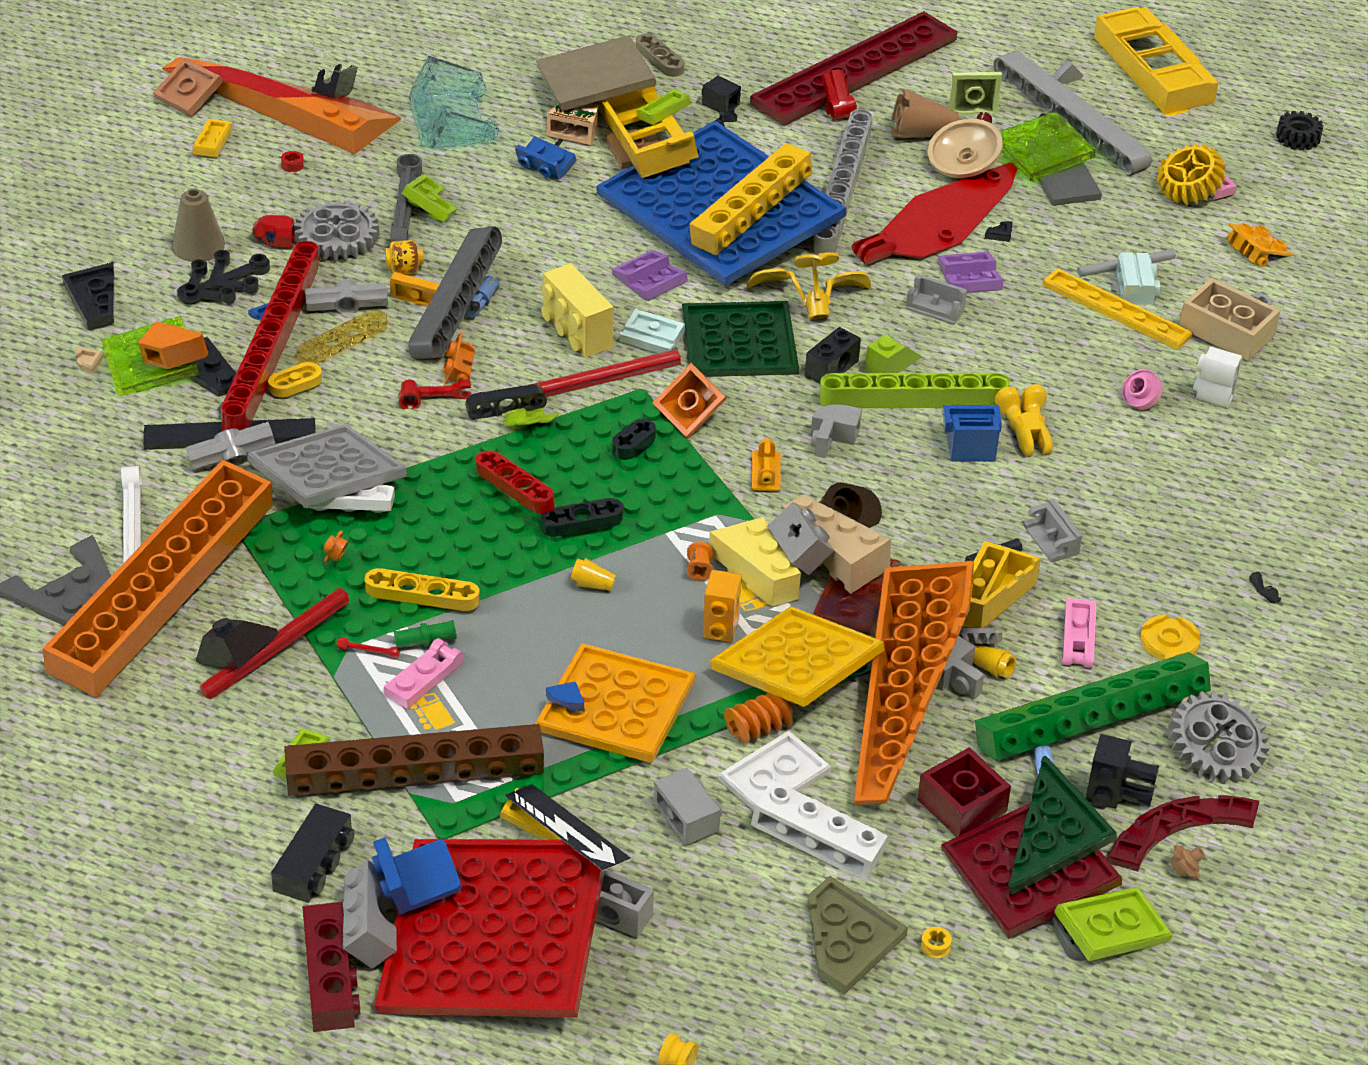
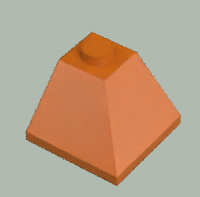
M690 363L652 403L685 437L689 438L727 398L702 372Z

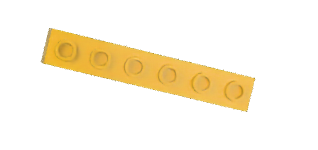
M785 143L689 224L691 244L714 255L720 253L812 174L811 153Z

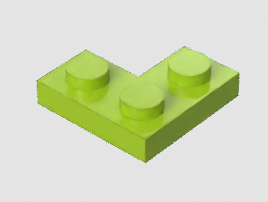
M426 174L407 184L401 193L407 197V200L412 205L422 207L429 212L428 214L431 218L443 223L449 220L457 210L455 206L440 197L445 187Z

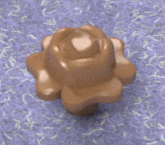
M1174 845L1175 852L1171 859V864L1176 873L1183 877L1200 878L1199 861L1206 857L1204 851L1199 846L1190 851L1183 846Z

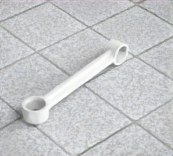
M140 466L121 468L123 487V563L141 545L142 491L140 485H142Z

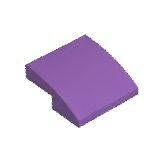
M650 250L612 269V274L646 301L688 281L686 271L671 266L669 256L655 250Z
M989 251L938 256L940 268L948 284L967 289V293L1003 289V278L996 271V260Z

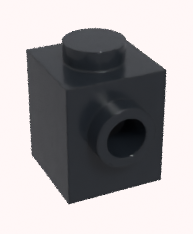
M717 75L703 85L701 91L702 105L719 113L731 111V109H735L740 105L741 86Z

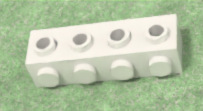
M775 780L771 781L755 804L751 821L752 826L832 866L865 880L868 879L883 855L888 838L887 835L879 832L877 829L854 820L848 815L840 813L818 800L807 797Z

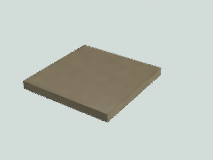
M629 35L536 60L537 68L561 111L657 85L654 74Z

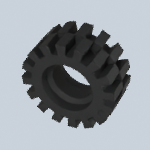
M1291 111V114L1286 112L1279 119L1276 138H1279L1278 141L1280 143L1284 142L1283 146L1288 147L1290 145L1293 150L1296 147L1299 148V151H1304L1305 147L1307 150H1311L1312 147L1316 148L1320 144L1324 125H1322L1323 122L1321 120L1318 121L1319 118L1317 116L1312 117V114L1309 112L1307 115L1304 114V111H1300L1299 114L1296 111Z

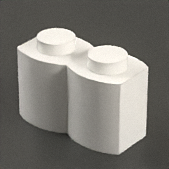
M1211 346L1207 354L1202 353L1197 369L1201 370V375H1197L1193 390L1197 391L1196 399L1228 408L1235 394L1242 356Z

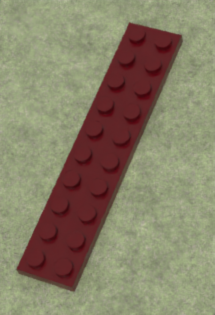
M923 11L750 95V104L780 124L785 125L826 105L827 96L821 77L824 73L837 69L843 70L850 93L957 40L958 31Z

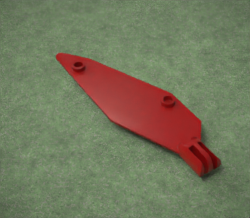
M1009 162L986 170L979 175L964 178L914 196L880 233L854 242L851 246L853 253L865 265H868L893 254L922 259L962 244L1011 189L1018 165Z

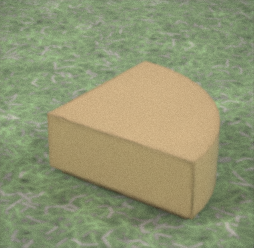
M78 346L76 350L77 364L82 370L93 374L103 360L104 352Z

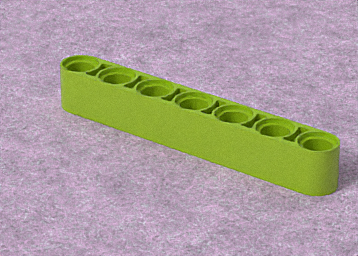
M830 373L821 378L819 402L824 407L840 404L857 408H943V405H996V394L1001 389L1010 387V379L1002 373Z

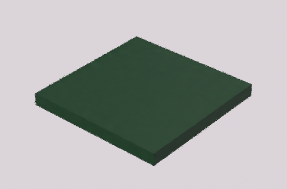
M788 301L682 304L688 364L692 363L706 377L799 375V363Z

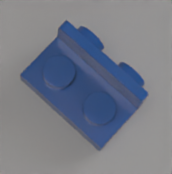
M536 136L533 137L526 147L519 144L515 147L519 164L526 169L531 167L538 170L546 178L554 177L560 180L577 161L574 153Z

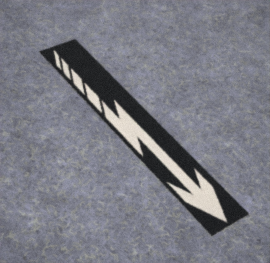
M533 784L504 795L602 871L632 859Z

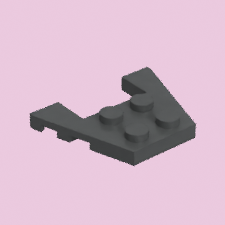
M91 535L70 546V553L83 564L82 566L73 569L54 581H50L47 585L35 591L15 575L0 583V597L8 598L14 601V604L23 608H30L38 612V615L64 626L111 577V574L95 537Z

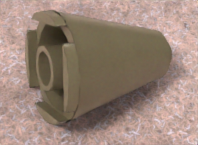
M191 188L180 197L172 248L174 254L180 259L189 262L197 259L209 261L214 259L216 251L224 250L225 240L207 194L197 188Z

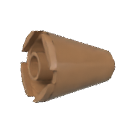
M902 89L903 94H898L892 114V120L896 122V129L891 127L892 137L898 139L933 137L942 127L954 121L962 120V118H959L958 112L908 89Z

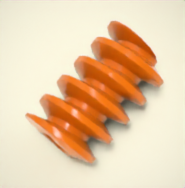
M767 692L765 696L760 695L755 700L751 699L747 700L744 704H737L733 709L727 708L724 711V720L730 733L738 737L743 744H747L750 741V735L753 739L760 738V730L764 735H769L771 733V726L775 731L781 730L782 722L785 726H791L793 723V702Z

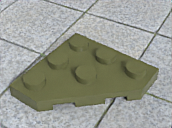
M832 876L827 877L809 894L808 904L818 977L845 995L907 936L908 927Z

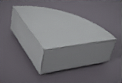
M1069 60L1052 75L1061 84L1079 80L1084 76Z

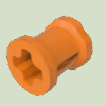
M705 542L692 543L687 548V557L690 562L688 563L686 573L692 580H707L713 570V566L710 563L713 557V548Z

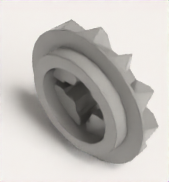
M961 628L958 635L971 644H996L1002 641V633H996V628Z

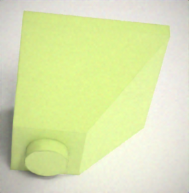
M952 73L949 108L959 114H979L980 112H983V114L985 112L997 114L1002 73Z

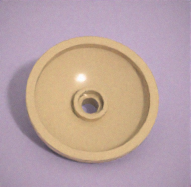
M962 119L954 121L938 130L930 140L928 145L929 161L936 171L948 177L968 178L979 175L991 168L1000 158L1003 150L1002 136L994 125L984 120Z

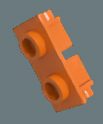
M461 332L455 342L450 341L445 356L449 358L445 361L442 373L446 375L444 385H447L449 380L456 383L460 380L470 381L475 348L471 343L461 341L463 334Z

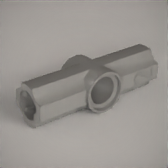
M342 280L334 287L305 289L307 311L336 309L340 314H343V312L351 311L356 313L361 307L388 306L386 283L356 285L353 281Z
M269 422L240 431L238 429L222 431L215 435L214 439L186 447V451L193 472L215 466L222 459L230 463L234 461L241 462L247 458V453L276 444Z

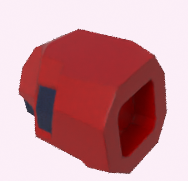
M265 215L258 218L254 223L252 234L256 240L264 242L268 246L283 247L285 249L293 248L295 239L294 218L285 215Z

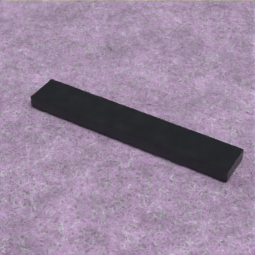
M315 418L252 420L250 425L252 427L269 422L275 444L316 433ZM222 422L144 425V450L180 449L214 439L215 435L222 432Z

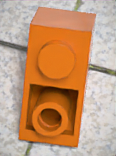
M157 321L138 342L144 363L165 369L200 360L208 355L203 333Z

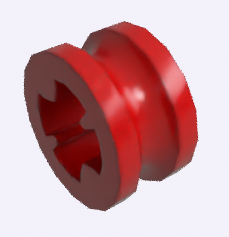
M298 151L283 153L281 156L282 169L286 172L302 170L304 167L303 154Z

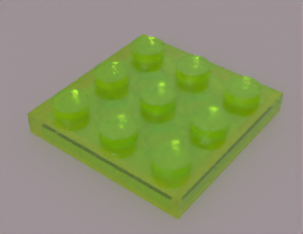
M1056 111L1000 131L1003 140L1002 153L1030 181L1093 159L1096 156V149Z
M181 316L169 318L161 322L185 329ZM153 324L102 339L118 396L139 393L199 375L196 361L170 369L144 363L138 342Z

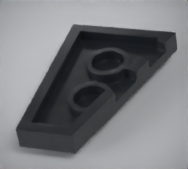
M114 262L62 275L63 284L88 330L114 323Z
M204 337L208 350L207 357L173 368L220 397L228 393L236 372L208 337Z

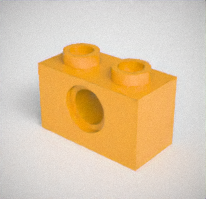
M717 570L711 571L704 597L703 638L733 642L739 621L742 574Z

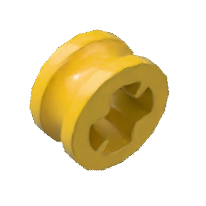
M930 927L922 935L921 949L928 957L943 958L951 950L952 936L944 928ZM932 939H936V942H938V940H941L942 945L937 946V943H935V945L930 944V942Z

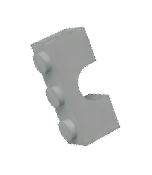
M367 860L357 868L351 869L344 877L343 949L373 969L397 951L396 926L388 922L382 915V913L395 905L393 898L386 900L380 881L386 879L385 875L378 876L374 864Z

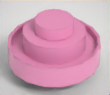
M1147 369L1137 370L1130 374L1122 387L1124 401L1132 408L1138 410H1145L1154 406L1163 392L1161 379L1151 370Z

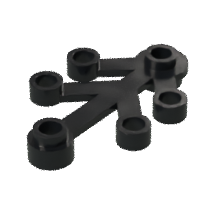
M218 250L214 253L215 265L209 280L200 283L202 276L208 272L207 262L202 259L194 260L191 263L192 275L190 280L177 289V297L185 304H196L201 299L232 303L236 300L235 290L250 294L259 290V282L256 277L248 276L242 281L235 280L250 273L254 275L267 274L270 271V261L264 254H254L248 264L224 273L226 266L231 262L230 253L227 250ZM217 288V289H220V290H219V291H213L212 289Z

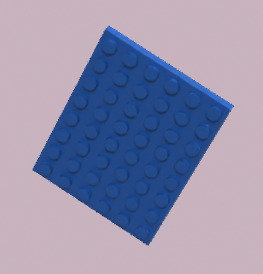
M713 121L693 132L699 157L689 160L690 163L644 178L640 177L633 165L596 186L599 196L725 286L846 216V207L804 180L717 255L692 245L689 224L769 157L717 121Z

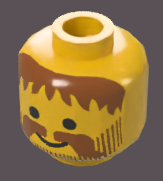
M414 240L392 241L389 248H385L386 267L391 269L392 273L416 274L419 270V265L424 264L423 248L418 249L417 243Z

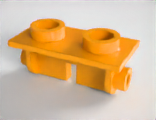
M765 438L759 443L758 451L752 450V490L780 491L781 452L775 451V443L769 438Z

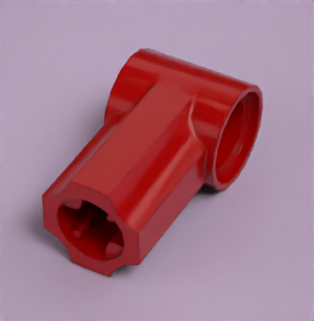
M837 69L824 73L821 77L827 96V115H831L832 121L849 118L850 113L857 110V105L854 97L849 95L843 70Z

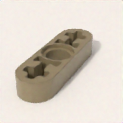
M644 33L636 37V47L639 52L665 75L676 77L684 73V60L656 36Z

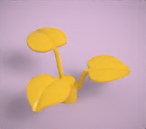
M824 252L817 255H800L794 259V265L797 268L812 267L814 290L809 291L807 297L792 271L786 272V269L783 268L762 270L754 273L747 284V290L761 283L791 279L802 299L803 307H807L809 320L830 317L828 304H831L830 295L832 287L858 286L870 290L871 280L870 276L863 271L840 273L834 278L825 281L827 289L826 294H824V290L819 289L817 266L831 265L840 259L838 253Z

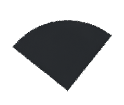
M1002 221L998 226L989 227L985 232L984 239L1010 242L1013 222Z

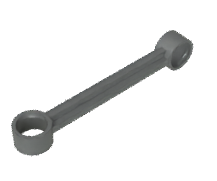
M404 154L397 158V174L400 176L394 226L391 227L390 243L392 241L408 240L412 204L401 193L407 184L422 175V158L416 154Z

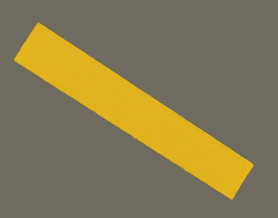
M1059 268L1043 280L1042 286L1176 350H1179L1192 338L1193 332Z

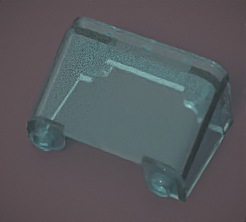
M428 55L411 88L409 96L422 146L437 149L486 144L497 137L499 127L496 120L488 118L484 122L477 104L479 97L481 98L486 90V84L483 81L481 72Z

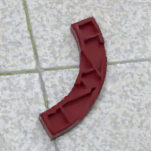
M1218 795V798L1200 799L1199 796H1192L1161 804L1135 819V823L1127 828V830H1123L1112 846L1107 860L1111 865L1139 872L1143 860L1151 849L1160 841L1178 831L1209 824H1229L1253 828L1260 801L1245 797Z

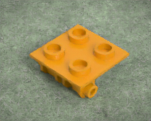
M1241 223L1240 225L1228 224L1233 229L1227 235L1228 243L1240 253H1243L1244 257H1248L1255 266H1266L1269 261V254L1294 255L1287 249L1288 245L1285 242L1273 238L1270 235L1271 231L1262 225L1253 227L1246 223Z

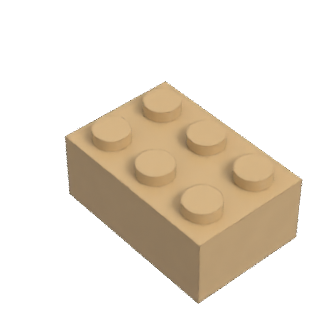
M1210 278L1183 303L1179 326L1193 332V335L1228 352L1241 355L1243 359L1249 361L1276 335L1281 310L1214 278Z

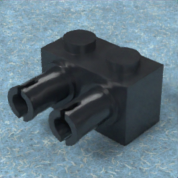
M1100 734L1092 761L1086 799L1100 808L1110 807L1116 809L1118 802H1122V799L1150 807L1155 787L1129 782L1127 778L1155 786L1159 765L1132 760V756H1129L1132 741Z

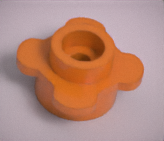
M340 530L337 537L331 535L323 548V551L327 553L324 562L327 563L330 558L338 562L349 543V541L342 538L343 531Z

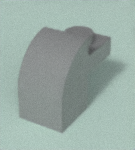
M835 404L822 407L813 414L811 446L816 447L815 456L826 458L832 441L851 445L855 444L861 426L862 408Z
M958 636L937 684L939 689L943 691L947 686L952 685L956 692L962 695L966 694L973 700L982 694L984 674L972 667L975 653L974 645Z

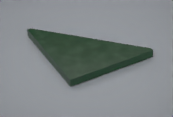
M1047 756L1041 759V767L1033 789L1031 805L1027 812L1011 880H1009L1008 886L1011 895L1117 840V832Z

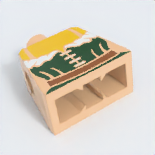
M591 103L561 111L557 104L547 113L546 136L592 145L598 125L599 105Z

